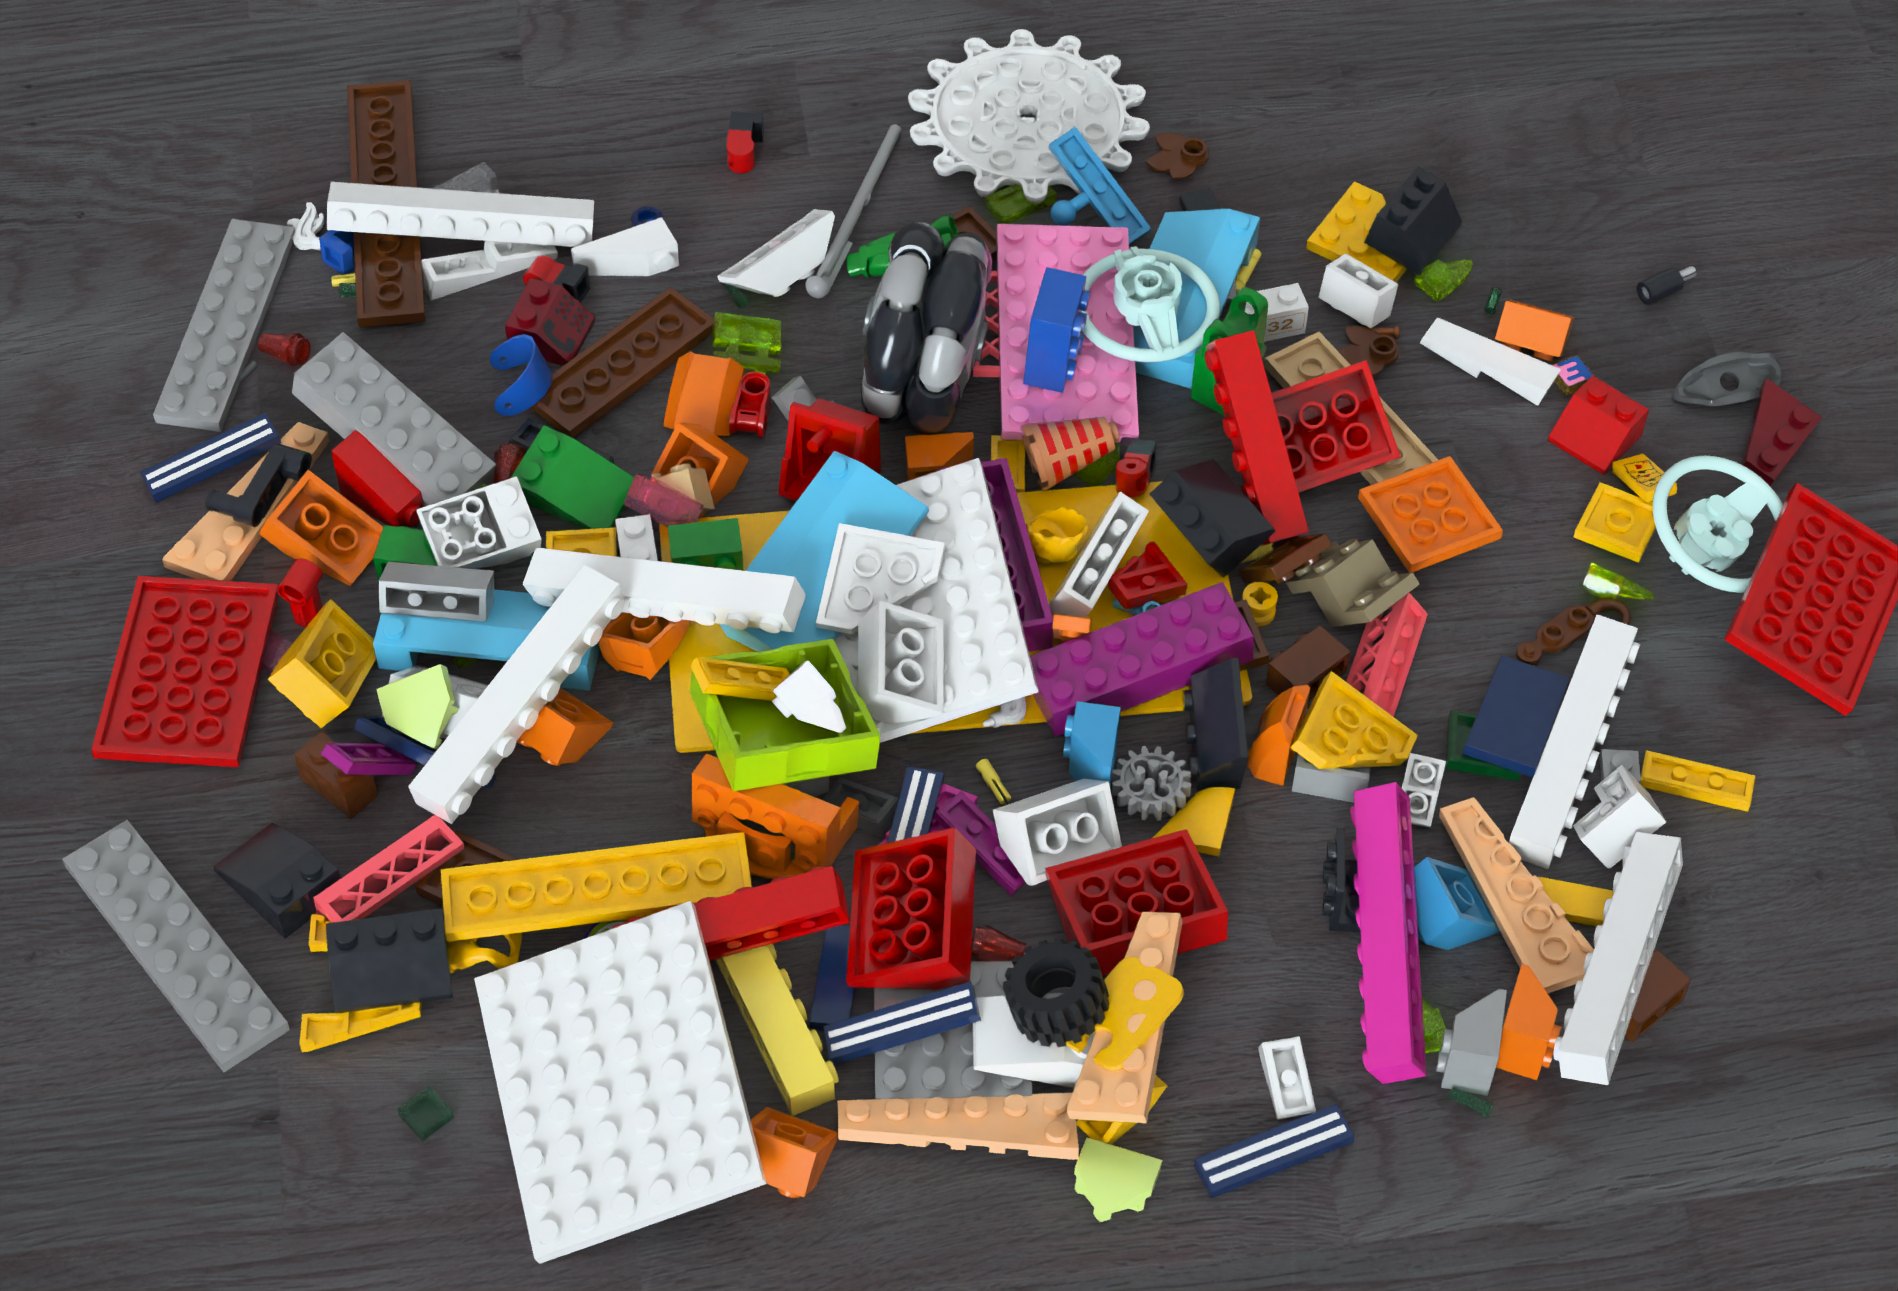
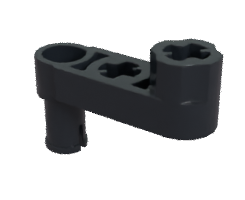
M278 443L274 444L243 495L236 497L212 489L206 498V510L231 516L234 521L253 527L258 526L287 479L299 481L307 470L310 471L311 453Z

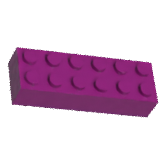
M1007 458L981 462L1028 651L1052 648L1053 617Z
M1220 582L1031 655L1030 659L1039 691L1034 693L1033 696L1054 737L1065 734L1067 715L1074 716L1077 701L1121 707L1120 712L1188 686L1192 675L1230 658H1238L1239 665L1252 661L1254 636L1224 583Z

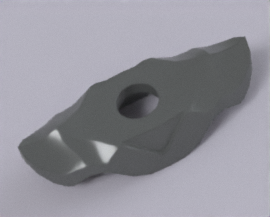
M1731 352L1718 355L1690 370L1676 386L1672 398L1680 403L1702 406H1724L1746 402L1760 396V388L1766 378L1777 386L1782 382L1779 363L1771 353ZM1724 374L1733 376L1737 381V388L1733 391L1725 390L1720 384V377Z

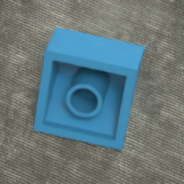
M1077 701L1074 716L1067 715L1063 758H1070L1069 774L1075 781L1083 778L1109 781L1111 789L1121 707Z
M1426 857L1414 867L1418 937L1424 944L1449 950L1495 935L1500 931L1467 869Z

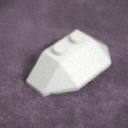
M812 210L779 235L717 276L719 281L755 293L772 295L773 297L785 294L790 290L791 284L811 276L814 273V268L822 264L835 219L833 211Z
M809 661L803 662L772 690L777 696L772 702L786 718L793 714L798 720L839 733L846 729L841 710L833 701L836 698L834 689Z

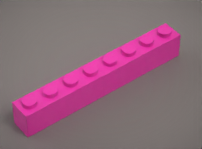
M1396 782L1354 791V806L1350 810L1351 819L1356 828V839L1352 842V850L1357 860L1358 873L1354 875V885L1359 895V908L1356 909L1355 915L1358 927L1361 930V942L1357 945V952L1363 967V977L1359 979V989L1364 999L1365 1013L1361 1014V1026L1366 1035L1367 1049L1363 1050L1362 1056L1365 1069L1382 1084L1426 1076L1410 797Z

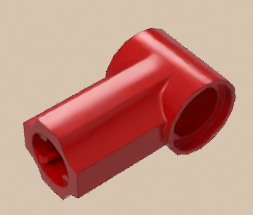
M298 558L294 561L277 587V591L289 603L295 624L307 627L322 608L317 585L323 578V573L316 564L303 558Z

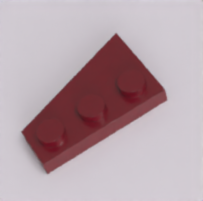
M1766 378L1760 388V399L1753 417L1755 420L1752 432L1748 437L1742 465L1752 470L1771 486L1822 417Z

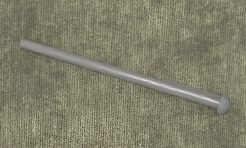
M893 124L890 126L817 275L810 276L806 280L805 287L810 296L823 298L830 292L836 276L853 244L848 239L863 206L868 205L871 199V192L902 130L898 125Z

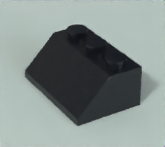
M1418 166L1378 212L1364 243L1420 276L1462 223L1446 182Z
M1214 459L1175 470L1149 493L1208 565L1223 578L1276 532Z
M1230 658L1192 675L1189 689L1183 690V711H1190V722H1186L1185 725L1186 743L1193 744V755L1188 757V770L1191 771V777L1196 778L1197 790L1212 787L1241 789L1248 760L1239 659Z
M442 908L326 924L327 954L336 1014L453 998L449 945L445 935Z

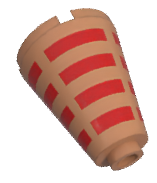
M1105 417L1029 423L1020 426L1021 431L1026 435H1022L1031 469L1033 473L1038 472L1040 477L1036 482L1041 491L1052 488L1115 450L1114 442L1120 441L1114 421L1108 423Z

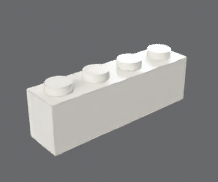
M1122 492L1118 493L1103 512L1049 603L1051 613L1086 617L1089 614L1149 510Z

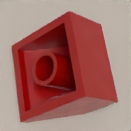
M1592 375L1572 396L1551 431L1548 441L1605 475L1612 467V462L1618 461L1642 436L1649 409Z

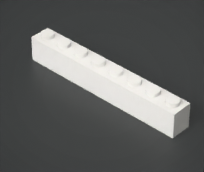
M331 182L327 200V230L577 247L592 242L594 200Z
M545 548L535 549L523 581V586L532 596V599L542 606L549 607L552 606L583 565H586L620 584L625 601L622 612L631 613L640 618H647L649 615L659 616L673 622H679L681 619L692 620L706 626H711L714 623L726 624L740 630L747 627L760 628L774 634L780 631L794 633L806 596L794 576Z
M583 565L408 786L417 805L450 824L455 821L458 815H462L468 810L476 792L481 786L489 783L493 777L494 769L503 758L508 757L513 752L516 741L526 729H530L535 724L540 710L547 702L552 701L556 697L560 685L565 678L578 669L583 655L590 646L593 647L599 642L603 630L612 619H616L622 612L625 601L619 583Z
M1596 615L1510 836L1509 843L1515 848L1523 861L1549 869L1553 856L1561 858L1568 838L1563 836L1562 832L1564 827L1572 829L1578 812V808L1573 807L1575 799L1583 800L1589 780L1583 778L1586 771L1593 773L1600 753L1594 751L1596 743L1604 744L1610 727L1604 721L1606 716L1614 717L1620 697L1614 696L1617 689L1624 691L1630 674V670L1625 669L1626 663L1634 664L1640 644L1634 642L1638 630L1637 627Z
M1636 832L1631 846H1626L1624 849L1622 872H1616L1614 877L1613 898H1607L1605 902L1603 926L1598 925L1596 927L1593 953L1588 952L1586 955L1583 981L1578 980L1576 983L1573 1009H1567L1564 1019L1563 1037H1557L1555 1042L1554 1059L1560 1063L1562 1078L1604 1085L1609 1084L1683 866L1680 837Z

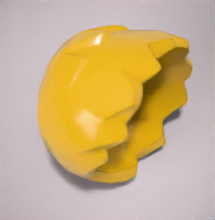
M1064 506L1056 510H1046L1036 516L1032 522L1026 523L1036 562L1040 561L1045 564L1071 560L1077 555V549L1085 538L1088 529L1085 516L1080 515L1075 508L1066 509Z

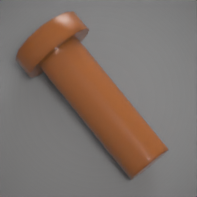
M1395 325V328H1371L1378 335L1394 336V339H1398L1400 336L1399 325Z

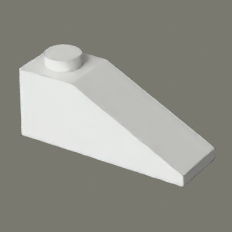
M662 217L571 248L573 266L575 263L588 266L589 276H651L679 266L677 242Z

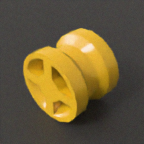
M1265 582L1249 584L1243 591L1242 600H1247L1257 627L1266 626L1274 620L1276 614L1277 591L1273 586Z

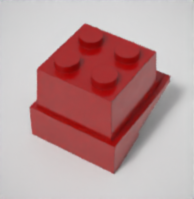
M820 398L811 406L793 402L790 405L785 456L781 462L779 496L797 501L834 451L862 462L880 474L879 417Z

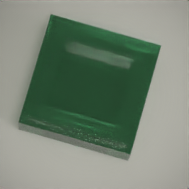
M427 1086L397 1109L401 1119L422 1142L454 1118L453 1111L430 1086Z

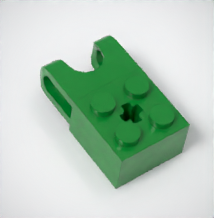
M1243 287L1232 299L1229 311L1223 322L1215 319L1205 330L1203 345L1195 353L1191 399L1224 416L1223 407L1217 403L1214 395L1216 381L1213 371L1208 370L1205 362L1206 345L1217 339L1254 330L1261 358H1263L1267 348L1264 344L1268 301L1257 291ZM1246 302L1253 307L1254 314L1251 315L1245 312Z

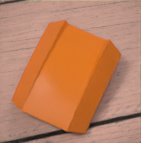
M692 351L679 357L670 388L663 426L675 429L678 422L700 424L716 436H730V413L736 400L740 380L745 375L744 367L731 357L720 358L694 354Z
M621 612L616 619L611 620L605 627L598 644L603 658L617 672L621 670L641 675L651 680L677 649L692 620L681 619L679 622H673L659 616L649 615L647 618H640L631 613Z
M1308 685L1293 686L1282 692L1267 706L1262 714L1258 726L1259 732L1248 751L1247 766L1255 778L1284 786L1295 751L1290 747L1305 718L1310 693Z

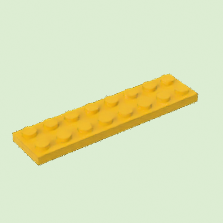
M744 832L441 869L447 942L624 920L633 917H647L666 908L675 907L689 901L695 904L702 898H717L732 894L742 887H752Z

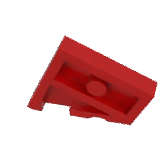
M1154 541L1146 545L1143 554L1139 557L1134 555L1127 561L1124 568H1120L1112 574L1108 583V589L1124 610L1143 606L1149 601L1159 602L1185 595L1188 586L1187 582Z

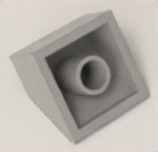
M1498 989L1455 1015L1452 1030L1444 1029L1442 1046L1439 1049L1436 1071L1443 1072L1441 1088L1488 1096L1499 1058L1507 990Z

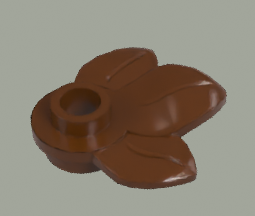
M1177 133L1155 135V140L1161 151L1147 159L1146 164L1157 172H1170L1172 179H1185L1194 174L1196 167L1202 166L1208 161L1209 150L1205 142L1198 138L1187 139Z
M1345 327V334L1350 344L1337 351L1350 365L1367 360L1371 374L1375 376L1382 371L1384 366L1393 364L1398 359L1399 347L1391 336L1385 334L1378 335L1375 330L1368 327Z

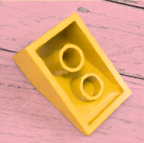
M330 599L282 656L268 680L280 693L291 700L306 717L322 728L345 711L352 703L376 660L373 646L374 639Z

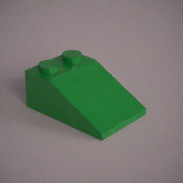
M545 425L511 476V478L517 476L527 504L581 529L613 528L615 519L619 518L632 497L630 487L640 484L638 479L574 438Z

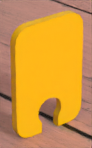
M1137 957L1123 959L1104 980L1109 997H1107L1109 1008L1108 1011H1104L1105 1019L1102 1024H1095L1094 1026L1096 1031L1105 1030L1110 1032L1113 1038L1110 1045L1101 1049L1093 1059L1096 1064L1110 1071L1123 1069L1122 1063L1128 1059L1136 1048L1141 1049L1184 997L1181 982L1155 966L1146 967L1142 965ZM1142 980L1152 981L1157 988L1155 995L1148 1000H1139L1133 993L1134 986ZM1135 1014H1145L1146 1017L1134 1033L1130 1032L1127 1028L1129 1018ZM1084 1034L1081 1036L1082 1041L1074 1044L1072 1040L1066 1042V1045L1080 1054L1087 1046L1090 1036Z

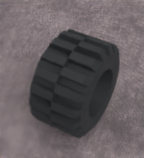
M1055 939L1054 943H1048L1047 940L1040 941V946L1032 948L1030 945L1024 949L1025 954L1022 957L1017 955L1012 960L1014 967L1007 968L1005 973L1007 981L1003 982L1005 998L1018 1030L1021 1034H1026L1027 1039L1035 1043L1039 1040L1041 1046L1050 1047L1052 1043H1056L1057 1047H1065L1068 1041L1073 1040L1074 1044L1082 1041V1035L1087 1034L1090 1036L1096 1031L1094 1025L1102 1024L1105 1019L1104 1011H1108L1109 1008L1108 990L1096 957L1092 956L1091 951L1087 947L1080 948L1079 943L1073 940L1068 944H1065L1064 939ZM1071 987L1061 996L1050 999L1042 998L1053 989Z

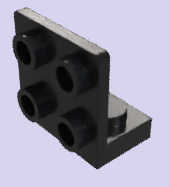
M1337 828L1334 841L1327 842L1326 861L1323 864V883L1326 884V893L1323 895L1322 912L1323 915L1329 916V931L1361 933L1355 915L1356 909L1359 908V895L1354 885V875L1358 873L1357 860H1345V828Z

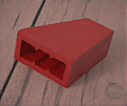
M356 430L353 431L331 451L342 496L388 526H405L410 528L420 521L416 510L424 507L421 491L361 433Z

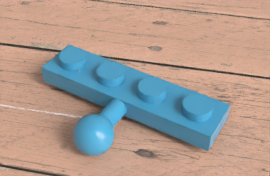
M1076 127L1049 144L1048 149L1081 191L1079 195L1070 201L1060 200L1053 204L1050 215L1055 224L1059 226L1071 224L1076 217V212L1090 204L1107 227L1128 228L1129 247L1151 232L1152 228Z

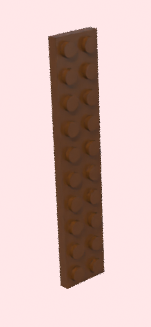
M411 81L347 85L351 183L418 188ZM353 232L359 328L425 322L421 236Z

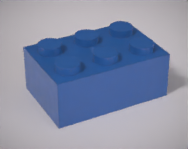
M1046 267L1031 316L1023 384L1063 393L1066 381H1073L1077 361L1073 359H1076L1077 355L1081 354L1084 335H1080V333L1083 334L1087 321V313L1082 311L1087 310L1091 291L1085 290L1087 276Z

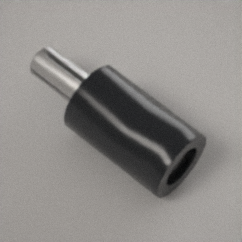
M1689 266L1681 271L1669 268L1637 284V293L1640 300L1644 304L1650 305L1682 290L1683 282L1696 276V269L1693 266Z

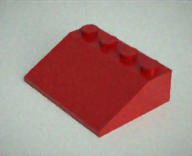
M1367 360L1271 393L1298 493L1401 458Z
M955 827L855 851L846 984L849 987L937 990L970 982L976 848Z
M1187 829L1045 868V874L1067 942L1069 943L1073 940L1079 943L1080 948L1087 947L1091 951L1092 956L1096 957L1102 975L1111 973L1117 964L1125 958L1142 912L1181 914L1183 923L1177 954L1227 940L1228 910Z

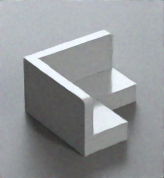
M1298 754L1292 792L1354 803V791L1368 788L1371 767L1318 769Z

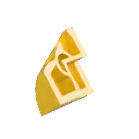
M1212 787L1197 792L1186 803L1185 807L1181 808L1152 838L1187 829L1199 853L1219 857L1233 806L1235 788Z

